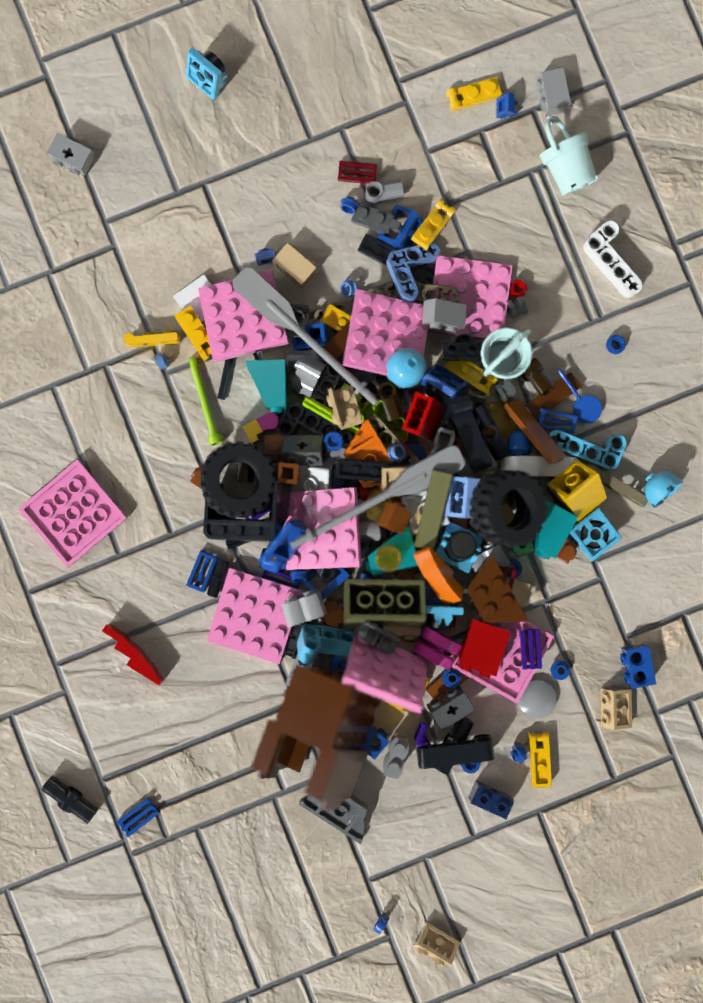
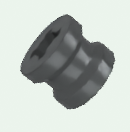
M518 296L513 301H506L507 310L512 319L517 318L520 314L525 315L528 313L526 302L522 296Z
M509 379L504 380L501 385L494 386L498 398L503 403L509 397L517 395Z

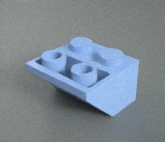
M452 477L447 495L445 516L473 518L470 517L469 510H472V505H469L470 499H473L474 495L472 492L474 488H478L477 483L481 479Z

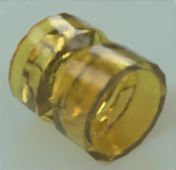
M384 545L377 550L375 561L381 570L394 571L400 566L402 556L396 547Z

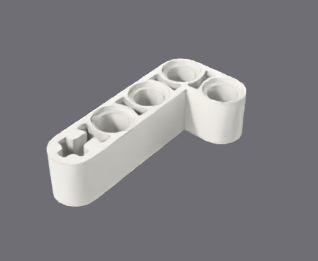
M607 221L589 236L583 245V249L624 297L632 298L642 289V282L609 244L619 233V226L614 221ZM604 229L611 230L612 235H607ZM590 241H595L598 248L592 247ZM602 256H608L610 262H605ZM616 269L622 272V277L616 275Z
M509 456L500 460V470L524 471L534 477H557L578 458L565 457L562 461L550 465L541 456Z

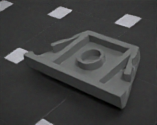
M309 795L300 799V806L359 844L362 843L368 806L366 803L352 795V797L343 800L339 809L325 811L322 809L323 801Z

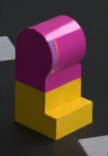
M267 413L244 425L243 428L251 443L256 444L259 442L258 436L268 430H276L279 418L274 413Z

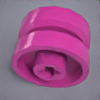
M425 625L421 636L430 643L428 644L421 640L417 641L413 651L424 657L427 661L451 670L455 661L446 654V651L453 655H458L463 646Z

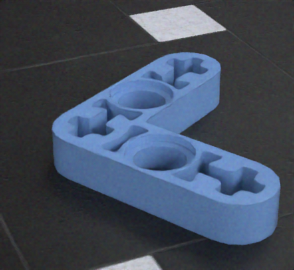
M432 243L427 250L417 245L392 251L388 255L387 267L401 300L409 302L416 300L418 288L410 268L435 262L440 253V248L435 243ZM411 253L416 254L418 259L412 260L408 255ZM404 274L407 280H400L397 275ZM408 290L409 293H413L412 296H410L408 293L405 294L406 291Z

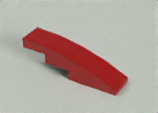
M111 623L106 624L102 632L118 641L114 649L130 658L127 666L155 684L161 685L164 678L146 653Z

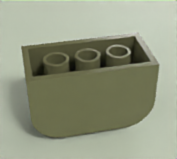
M345 579L344 626L346 628L356 629L366 621L378 624L379 628L382 626L421 627L426 620L425 580Z

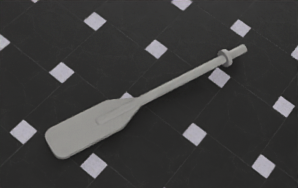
M244 268L234 278L233 288L270 323L292 330L356 389L354 392L356 395L361 393L374 406L379 402V399L366 388L368 384L365 381L363 383L359 382L298 325L289 302L254 269Z
M449 445L404 469L388 490L311 531L309 528L305 529L306 534L289 542L292 549L310 540L312 543L316 542L315 537L391 496L417 494L427 489L432 469L452 473V475L462 470L465 461L460 450L454 445Z

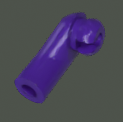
M421 721L414 735V740L418 747L431 745L425 735L429 725Z

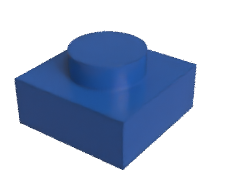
M264 248L255 253L257 265L272 263V260L275 258L273 249Z

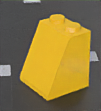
M575 460L547 484L563 509L578 517L576 522L581 521L607 498L599 474L578 460Z

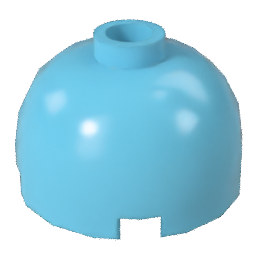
M413 348L396 350L386 363L388 379L400 388H409L417 385L423 379L426 372L424 357Z
M661 471L657 474L653 472L645 479L647 483L644 486V495H646L651 506L657 508L664 503L661 499H669L682 486L683 481L670 471Z

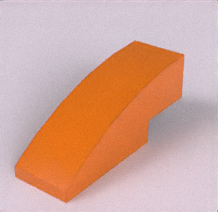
M431 547L414 552V557L424 578L438 598L445 605L461 601L464 588L452 577L453 570Z

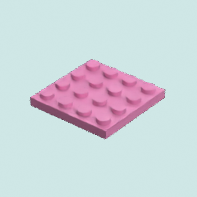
M438 255L433 285L453 287L458 291L460 296L458 303L467 305L465 328L458 329L456 333L445 332L444 328L439 330L430 329L428 325L427 332L454 336L465 333L472 336V338L485 340L490 333L504 328L507 311L506 301H508L513 265ZM432 290L431 299H434L437 292ZM440 291L441 296L447 297L448 301H451V298H455L452 292L447 296L443 295L442 291Z
M272 269L259 272L258 274L277 291ZM234 279L198 288L214 362L289 344L286 328L270 323L233 288L232 283Z
M357 289L343 366L387 376V360L396 350L413 348L424 356L428 325L422 324L424 305Z
M78 459L19 508V511L67 568L72 566L128 518Z
M357 488L290 492L287 521L299 519L310 530H313L358 506ZM356 515L315 537L316 542L314 543L310 540L302 544L290 561H287L286 570L362 566L359 516Z
M230 567L207 641L280 664L291 627L287 625L281 604L285 603V599L296 595V598H300L303 590Z
M478 612L474 620L484 622ZM528 621L487 623L510 631L497 676L491 675L490 678L479 675L480 671L472 669V672L460 669L461 665L457 663L459 654L454 655L453 659L455 662L452 668L518 704L536 669H522L519 630H540L542 658L554 636ZM534 633V634H532V638H533V652H534V664H537V661H536V647H535V633ZM524 634L527 665H530L528 634Z
M356 632L353 637L342 683L420 713L423 707L428 661L424 657L409 653L402 648H396L393 654H387L380 650V647L376 648L377 641L372 646L371 643L361 640L358 632Z

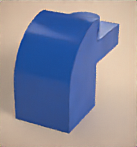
M325 323L305 325V331L322 347L329 342L328 326ZM292 337L293 350L303 351L312 349L301 337Z

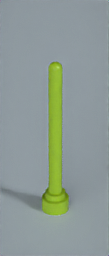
M190 357L189 364L210 431L208 434L209 445L221 444L224 442V438L220 431H217L197 360L195 357Z

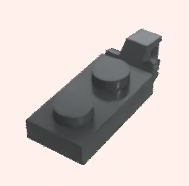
M358 204L359 207L356 208L351 219L352 223L385 235L390 230L401 234L404 226H402L400 221L395 220V216Z

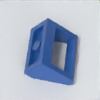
M395 205L390 214L396 218L399 213L408 217L403 225L401 234L398 233L396 239H392L379 232L377 239L400 250L411 247L414 242L411 238L424 220L418 212Z
M299 519L287 521L277 537L265 550V553L286 562L290 561L301 545L292 549L289 542L306 534L305 529L308 527Z
M338 568L341 573L320 592L323 600L350 576L344 568ZM311 569L308 572L307 581L304 583L310 590L314 589V592H318L309 582L317 575V569Z

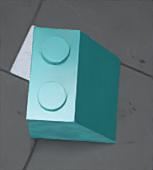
M246 360V366L268 411L276 415L284 414L288 407L286 361Z
M546 500L548 511H546L545 516L547 519L542 524L541 532L536 533L537 537L532 540V544L536 551L535 555L544 560H549V558L556 559L578 517Z
M410 526L405 528L403 534L396 533L367 555L368 559L365 560L367 572L371 571L372 575H377L418 565L414 557L415 548Z

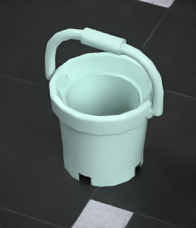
M549 116L546 119L545 127L552 147L542 152L539 157L542 163L548 166L562 196H566L582 189L587 183L588 185L598 180L589 152L587 133L584 132L571 137L559 117ZM558 124L566 139L556 144L550 125Z
M506 327L490 333L483 342L481 349V362L485 370L484 376L491 374L501 380L515 378L524 373L531 363L533 354L531 343L527 339L531 329L521 333L517 329Z

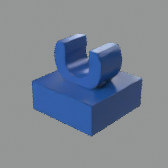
M508 92L496 99V118L503 119L507 116L518 114V111L514 110V106L518 104V101L515 100V94Z
M333 655L328 670L337 671V668L345 671L347 661L341 660L342 656Z

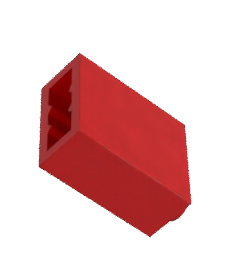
M416 392L402 429L415 436L433 441L446 406L432 397Z
M470 618L462 644L463 647L457 659V663L461 665L460 669L472 672V669L480 671L479 675L490 678L492 675L496 677L510 631Z

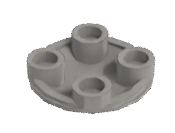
M530 680L518 704L529 717L543 718L549 715L555 708L557 701L556 692L545 681Z

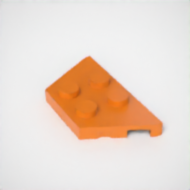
M368 419L363 422L343 453L344 457L349 459L393 462L388 457L387 450ZM359 480L363 488L381 487L382 484L379 481Z

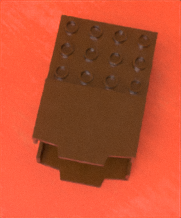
M297 664L291 673L289 687L284 692L282 706L277 711V719L268 720L251 768L258 771L257 778L259 779L275 778L279 770L287 767L300 773L310 745L319 749V754L304 793L323 801L322 809L325 811L339 809L343 800L352 797L368 750L363 749L362 746L367 741V731L374 722V712L379 707L381 698L343 684L344 672L342 671L338 672Z

